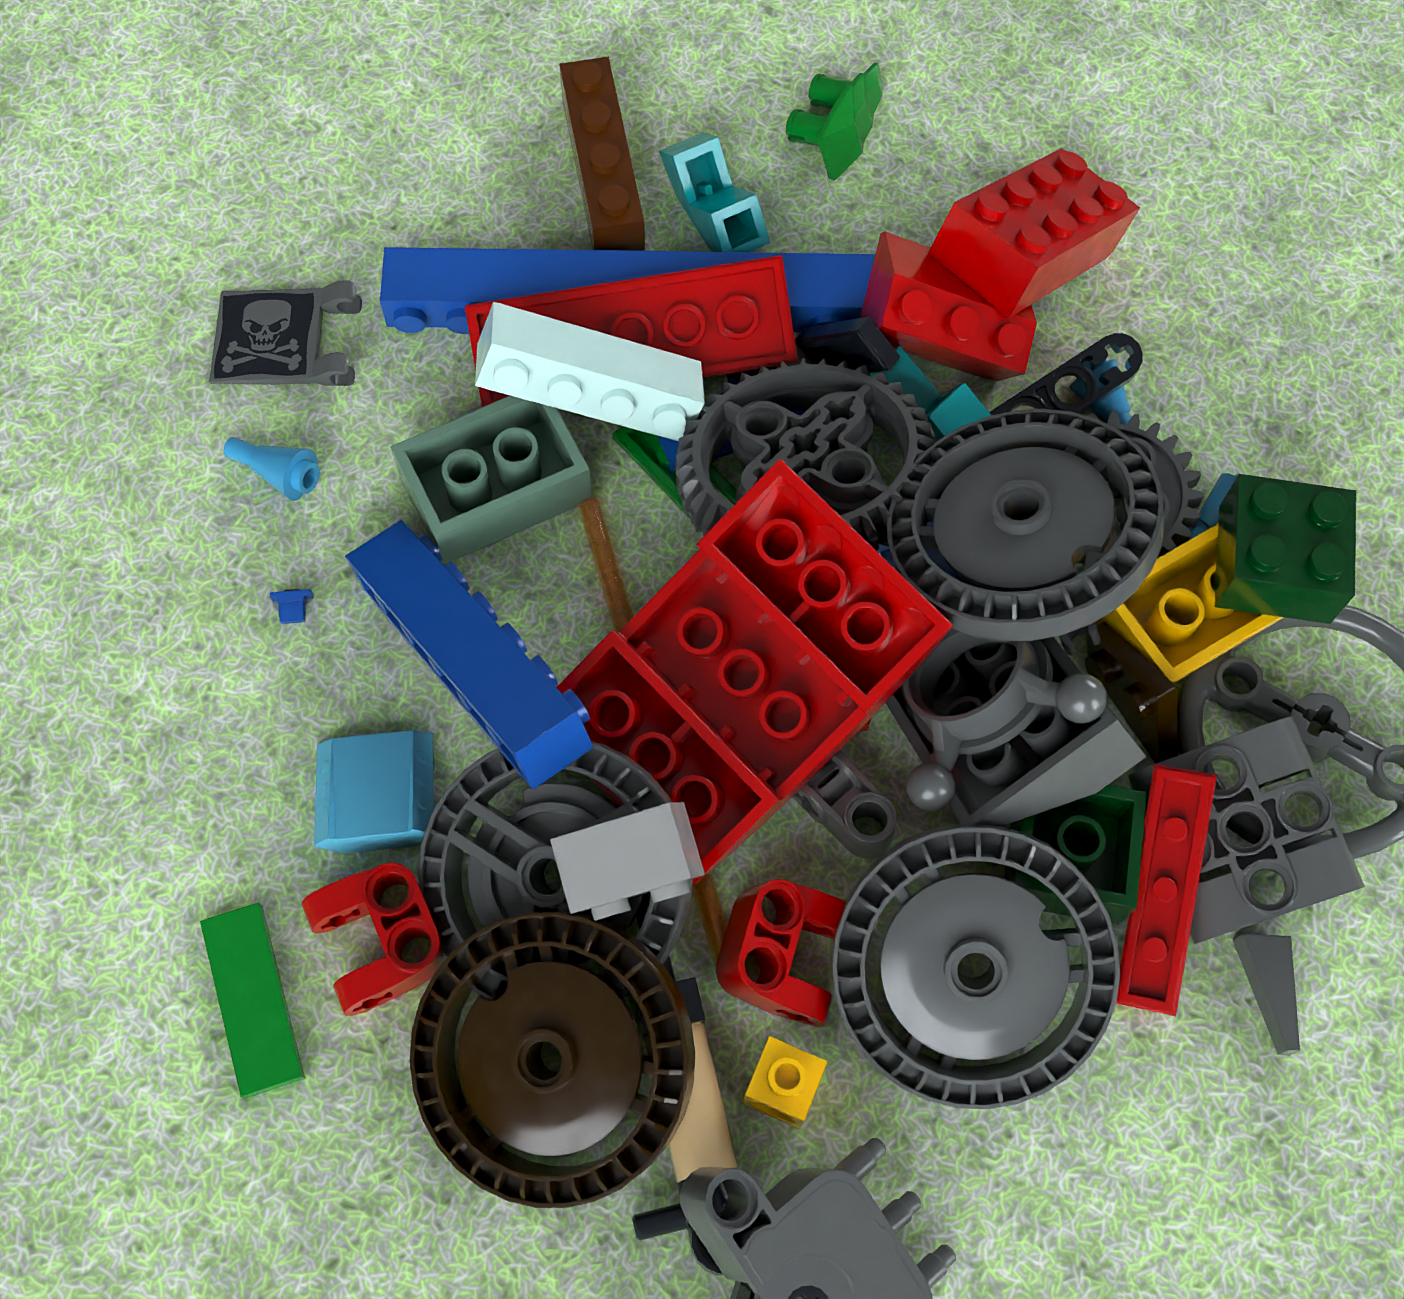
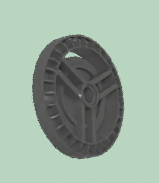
M1051 409L1015 410L987 416L966 424L939 439L914 462L915 470L923 480H915L913 469H911L907 477L911 481L904 485L902 484L897 491L904 500L896 504V500L892 499L889 513L892 517L887 516V540L896 570L953 624L952 629L974 637L999 641H1033L1063 635L1088 626L1116 610L1138 590L1152 571L1162 548L1165 528L1161 483L1152 462L1141 448L1120 430L1096 418L1071 411ZM1110 480L1127 502L1129 507L1128 519L1120 537L1108 553L1092 567L1078 574L1074 565L1087 552H1099L1102 554L1112 536L1115 525V505L1111 489L1107 483ZM927 522H933V526H927ZM925 550H939L940 555L949 568L962 579L975 586L960 582L945 573L929 558Z
M591 741L593 748L564 769L583 773L603 783L625 803L624 805L616 808L604 797L582 787L568 784H544L534 790L531 787L522 790L523 804L521 808L513 815L507 816L488 804V802L496 793L513 781L521 778V775L498 749L478 759L467 767L444 792L430 817L421 844L418 882L443 942L442 958L445 960L454 949L477 932L468 914L462 892L461 868L464 851L470 855L468 864L469 894L474 911L483 928L499 920L526 913L570 911L563 885L558 891H555L547 885L544 871L546 865L551 859L555 860L550 839L670 803L672 801L669 795L648 771L629 756L604 744ZM477 817L485 822L482 824L476 837H473L469 833ZM693 879L687 880L690 893L653 903L652 897H650V904L643 924L635 936L637 940L645 944L662 964L666 961L681 935L690 907ZM643 894L628 898L631 910L602 918V920L621 927L627 932L638 913ZM591 909L576 912L593 916ZM538 946L522 949L526 964L541 961ZM559 948L562 962L578 965L592 960V958L574 950ZM501 960L488 970L473 988V991L491 1000L500 998L508 986L505 962ZM607 968L597 974L615 988L622 998L631 993L618 977Z
M957 823L931 828L904 839L882 854L859 878L845 901L835 930L832 954L834 991L845 1026L858 1049L880 1073L900 1088L929 1102L962 1109H993L1016 1105L1045 1094L1069 1078L1091 1056L1107 1030L1117 1002L1120 979L1118 942L1110 916L1097 892L1069 859L1046 842L1020 830L993 824L967 825ZM964 861L994 862L1014 867L1035 877L1054 891L1066 905L1076 928L1041 930L1039 924L1040 915L1046 908L1045 904L1029 890L1011 880L983 873H964L943 877L938 867ZM925 873L931 883L911 895L905 885ZM894 896L902 906L892 919L884 938L881 951V977L884 992L893 1013L909 1032L905 1042L882 1019L872 1001L865 978L867 944L874 924L886 904ZM1080 945L1081 964L1069 965L1067 946ZM974 952L982 953L990 958V966L981 976L975 978L966 977L957 970L959 962L967 954ZM1068 983H1079L1072 1005L1060 1025L1042 1043L1027 1053L1002 1063L984 1066L954 1065L957 1058L968 1060L992 1059L1008 1055L1030 1044L1048 1028L1056 1017L1064 1001ZM924 1044L940 1052L938 1060L919 1052L921 1045Z

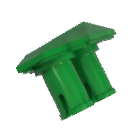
M873 63L864 73H859L853 81L816 74L809 87L808 97L811 100L810 104L815 107L831 108L829 115L824 116L795 109L788 117L786 124V135H789L788 140L819 146L827 176L833 181L863 153L864 142L872 128L874 112L883 93L884 85L879 64Z

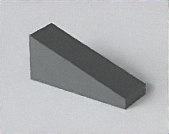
M1239 935L1233 940V943L1277 1054L1292 1055L1300 1051L1291 936Z

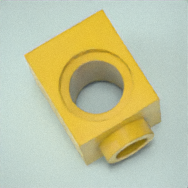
M769 1036L742 1104L800 1129L828 1061Z

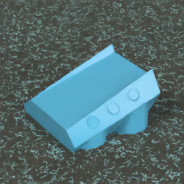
M410 730L331 738L317 744L314 846L347 854L415 847L422 843L430 817L436 808L433 794V771L435 768L433 734Z

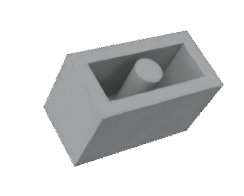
M684 802L666 803L550 839L570 914L591 909L594 921L631 910L628 898L646 892L651 893L653 903L690 893L687 880L705 875Z

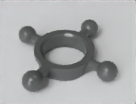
M951 628L934 650L902 684L906 700L913 710V716L918 728L934 745V751L929 762L916 766L907 778L906 790L909 799L915 806L926 811H936L948 805L955 793V781L951 771L959 754L981 753L1007 743L1020 734L1035 719L1043 705L1058 707V710L1066 719L1075 723H1088L1097 719L1103 713L1107 703V693L1103 684L1094 676L1085 673L1073 674L1061 683L1052 682L1053 668L1051 658L1040 639L1033 641H999L974 637ZM1003 642L1016 647L1017 660L1014 669L1005 685L994 697L980 707L964 714L955 716L935 714L933 706L935 687L944 670L955 658L965 651L984 643Z

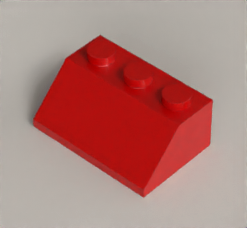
M886 231L880 233L860 318L870 316L894 349L901 346L906 353L993 381H1001L1025 374L1037 326L1032 305L1008 319L929 256L928 252L931 247Z

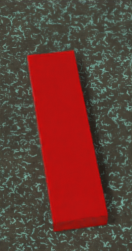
M1154 764L1144 822L1137 909L1128 917L1120 964L1117 1004L1175 1017L1177 1015L1217 775Z

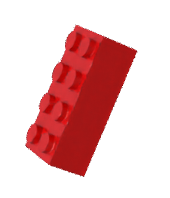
M1060 148L954 202L928 255L1009 319L1105 260L1115 250L1140 207L1128 199L1127 193L1122 187L1113 182L1103 180L1087 168L1088 165L1082 157Z

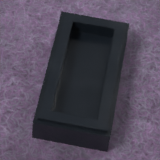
M870 316L805 327L795 339L796 344L812 364H819L824 357L828 364L832 366H838L842 361L846 360L849 368L852 370L866 365L869 373L891 370L900 359V355Z

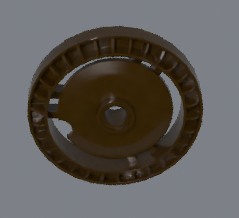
M537 911L499 920L474 933L449 954L433 974L419 1002L411 1032L409 1062L413 1093L422 1120L436 1146L461 1174L481 1189L509 1202L534 1208H569L595 1202L622 1189L650 1167L669 1145L686 1114L692 1092L695 1046L691 1020L681 992L666 967L645 944L621 927L602 919L594 921L591 915L581 913L570 914V911ZM538 946L541 961L526 964L522 949ZM559 948L574 950L596 960L613 972L628 988L646 1021L651 1037L653 1057L643 1055L642 1041L636 1020L617 990L596 973L576 964L562 962ZM504 958L508 976V986L505 993L500 998L492 1000L484 997L482 994L479 995L471 1006L461 1030L458 1048V1067L462 1087L469 1102L467 1105L457 1079L454 1055L456 1030L462 1009L471 991L484 974ZM545 1041L554 1044L559 1049L562 1058L559 1072L549 1070L543 1063L541 1049ZM642 1073L652 1076L649 1096L638 1093ZM629 1110L642 1114L635 1129L618 1149L593 1162L575 1166H550L526 1160L502 1147L506 1143L523 1152L543 1156L572 1154L591 1147L608 1136L623 1121ZM477 1117L482 1122V1124L492 1133L490 1137L476 1121Z

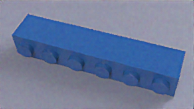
M400 520L345 556L369 598L532 790L593 748L583 725L590 720V716L580 699L570 689L561 693L556 688L558 685L556 677L539 655L531 660L525 654L527 648L516 630L508 622L501 627L496 623L498 617L481 592L478 591L472 596L469 594V585L460 570L452 561L445 565L441 563L443 559L439 550L425 532L416 536Z

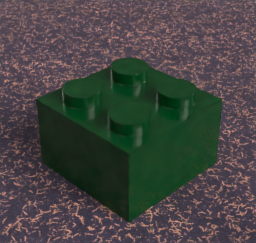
M1239 474L1219 505L1214 607L1331 624L1355 596L1356 490Z
M1107 785L1095 794L1011 822L1010 828L1020 830L1046 842L1075 865L1097 892L1110 916L1112 924L1119 925L1137 909L1147 792ZM1005 867L1004 878L1023 886L1045 904L1044 912L1071 916L1066 905L1054 891L1038 879L1014 867Z

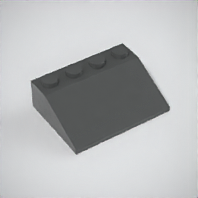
M1054 637L1040 639L1051 658L1053 668L1052 682L1061 683L1067 677L1081 673ZM1003 642L984 643L965 651L955 658L944 670L935 687L933 696L935 714L940 716L964 714L980 707L994 697L1005 685L1014 669L1017 660L1016 647ZM902 685L887 700L886 705L922 763L929 762L932 756L934 745L918 728L913 716V710L906 700ZM1043 705L1035 719L1020 734L1007 743L981 753L959 754L951 771L955 781V793L948 805L960 824H993L1003 826L1095 794L1146 758V755L1107 705L1097 719L1088 723L1069 721L1060 713L1058 707Z

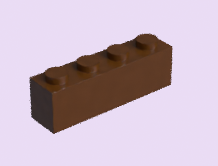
M609 57L559 63L562 101L592 250L645 251L644 217Z

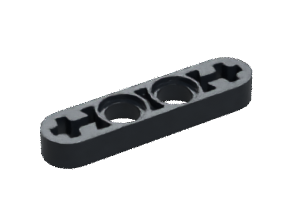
M1113 333L1105 336L990 411V414L996 415L1010 412L1019 406H1030L1034 409L1071 411L1081 414L1129 383L1136 376L1143 362L1142 349L1132 336L1124 333ZM1112 348L1117 354L1126 351L1129 354V358L1125 363L1127 371L1121 372L1116 366L1105 371L1099 378V381L1105 386L1098 389L1093 373L1082 364L1089 361L1091 369L1094 371L1105 363L1108 357L1107 349ZM1066 376L1079 378L1086 387V396L1075 404L1062 402L1055 392V385L1061 378Z

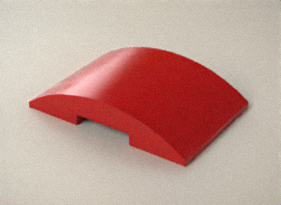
M781 458L696 544L700 549L619 632L612 630L556 687L561 693L568 689L572 690L586 708L590 720L583 725L592 742L604 744L629 756L654 777L669 795L672 802H684L705 873L703 876L693 878V886L722 863L785 805L887 702L953 627L952 623ZM591 778L618 807L625 804L618 795L603 783Z

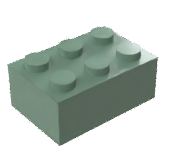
M511 395L390 446L400 479L430 539L439 550L443 559L441 561L443 565L592 500L590 469L557 408Z

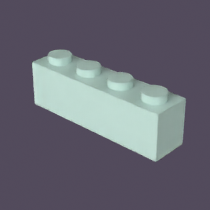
M494 301L477 343L475 386L672 440L679 441V438L683 437L686 422L696 420L705 403L701 361Z

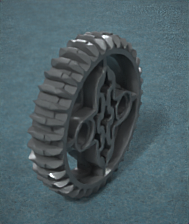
M825 357L819 364H807L805 359L802 358L799 365L787 366L781 360L777 369L768 370L761 365L759 373L755 376L741 373L737 385L723 382L721 395L708 394L707 403L702 407L697 419L686 422L683 437L679 438L678 454H676L677 461L675 462L678 494L681 496L682 507L686 511L687 517H690L696 532H703L704 536L734 506L714 489L710 481L711 465L722 447L730 440L734 455L740 459L744 469L741 475V484L737 488L736 502L781 458L877 551L879 544L889 547L887 540V516L892 517L889 513L892 499L896 500V504L904 500L897 491L902 484L904 485L911 481L907 478L910 470L913 469L915 480H923L915 470L914 462L935 443V433L932 430V423H928L925 408L918 407L914 394H905L902 390L901 382L889 384L884 372L871 376L866 365L852 370L849 368L846 360L842 361L838 366H832L828 364ZM808 409L800 416L791 412L793 410ZM874 424L887 432L897 442L903 452V467L889 487L883 485V478L879 470L876 469L872 456L867 453L868 444L873 438Z

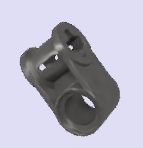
M839 750L793 796L816 822L823 824L856 857L864 859L876 858L885 853L891 845L897 822L895 807L862 774L858 766L843 751ZM862 817H870L880 823L883 831L873 836L864 835L857 831L853 822Z

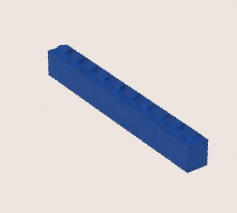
M384 247L380 304L387 327H395L405 333H418L424 330L425 327L448 328L450 331L459 334H469L464 305L782 255L793 332H802L805 327L860 318L875 254Z

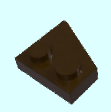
M1105 621L1096 626L1101 640L1100 644L1094 646L1091 637L1086 635L1087 657L1085 658V667L1088 674L1094 676L1103 684L1106 693L1155 764L1178 756L1177 686Z

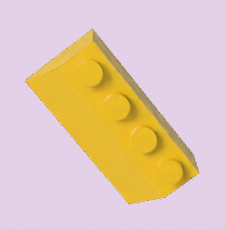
M1218 524L1156 559L1152 571L1138 590L1116 610L1095 621L1096 626L1105 621L1172 683H1175L1284 618L1214 607Z

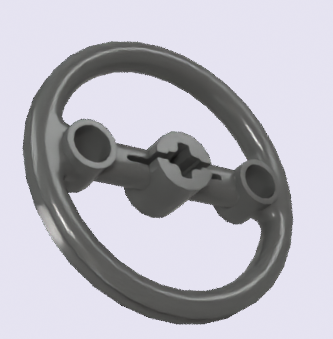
M1349 605L1345 606L1331 624L1284 617L1186 676L1177 705L1178 748L1180 755L1205 746L1203 708L1205 700L1208 698L1214 699L1223 709L1231 712L1246 710L1267 723L1287 717H1294L1313 763H1318L1330 757L1366 777V784L1370 791L1378 798L1397 803V809L1389 816L1371 826L1343 833L1353 859L1379 852L1404 838V784L1390 781L1385 776L1382 768L1383 762H1392L1404 769V745L1385 747L1350 728V715L1344 704L1334 696L1325 693H1311L1298 699L1263 680V673L1259 665L1245 657L1235 656V652L1261 635L1287 628L1320 627L1345 632L1368 642L1385 653L1404 672V632L1381 617ZM1228 675L1241 677L1249 685L1250 692L1247 694L1230 692L1223 683V677ZM1312 720L1322 725L1317 737L1307 731ZM1208 763L1203 773L1217 775L1212 763ZM1217 775L1215 789L1226 790L1227 788ZM1240 814L1230 818L1227 822L1226 827L1247 842L1252 844L1259 842L1262 833L1261 826L1252 816ZM1318 834L1283 848L1287 854L1331 839L1333 835Z

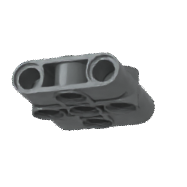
M1294 717L1283 718L1156 763L1157 765L1204 772L1208 763L1223 759L1234 764L1239 774V780L1235 786L1226 790L1215 789L1201 875L1228 866L1230 873L1199 883L1190 934L1194 944L1365 887L1333 812L1332 799L1322 786ZM1154 764L1128 776L1133 790L1147 792L1145 816ZM1306 772L1308 778L1261 793L1259 788ZM1297 794L1308 795L1314 799L1320 812L1316 823L1303 827L1290 821L1285 811L1286 800ZM1240 814L1250 815L1255 818L1261 826L1262 833L1259 842L1248 847L1238 846L1233 843L1226 832V825L1230 818ZM1327 831H1331L1333 835L1331 839L1287 854L1283 848L1284 846ZM1261 870H1269L1281 877L1285 890L1280 901L1267 905L1254 899L1249 888L1250 879L1254 873Z

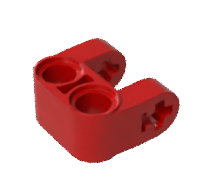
M389 862L347 876L312 892L302 901V907L311 931L316 934L330 932L370 914L386 954L385 957L344 975L333 984L345 1016L364 1013L407 993L430 980L445 961L442 958L443 942L419 883L411 870L402 864ZM399 884L409 888L408 897L398 907L385 908L380 905L381 896L389 887ZM426 938L431 941V949L425 959L413 964L402 961L403 948L412 939Z
M783 879L771 880L745 889L734 902L717 959L716 975L721 987L733 997H737L763 1011L814 1027L825 1026L833 997L832 994L818 986L789 976L801 930L834 939L836 926L845 901L817 889ZM764 896L769 898L775 906L776 919L773 924L767 921L761 907ZM748 953L756 958L760 967V974L756 983L746 974L745 959Z

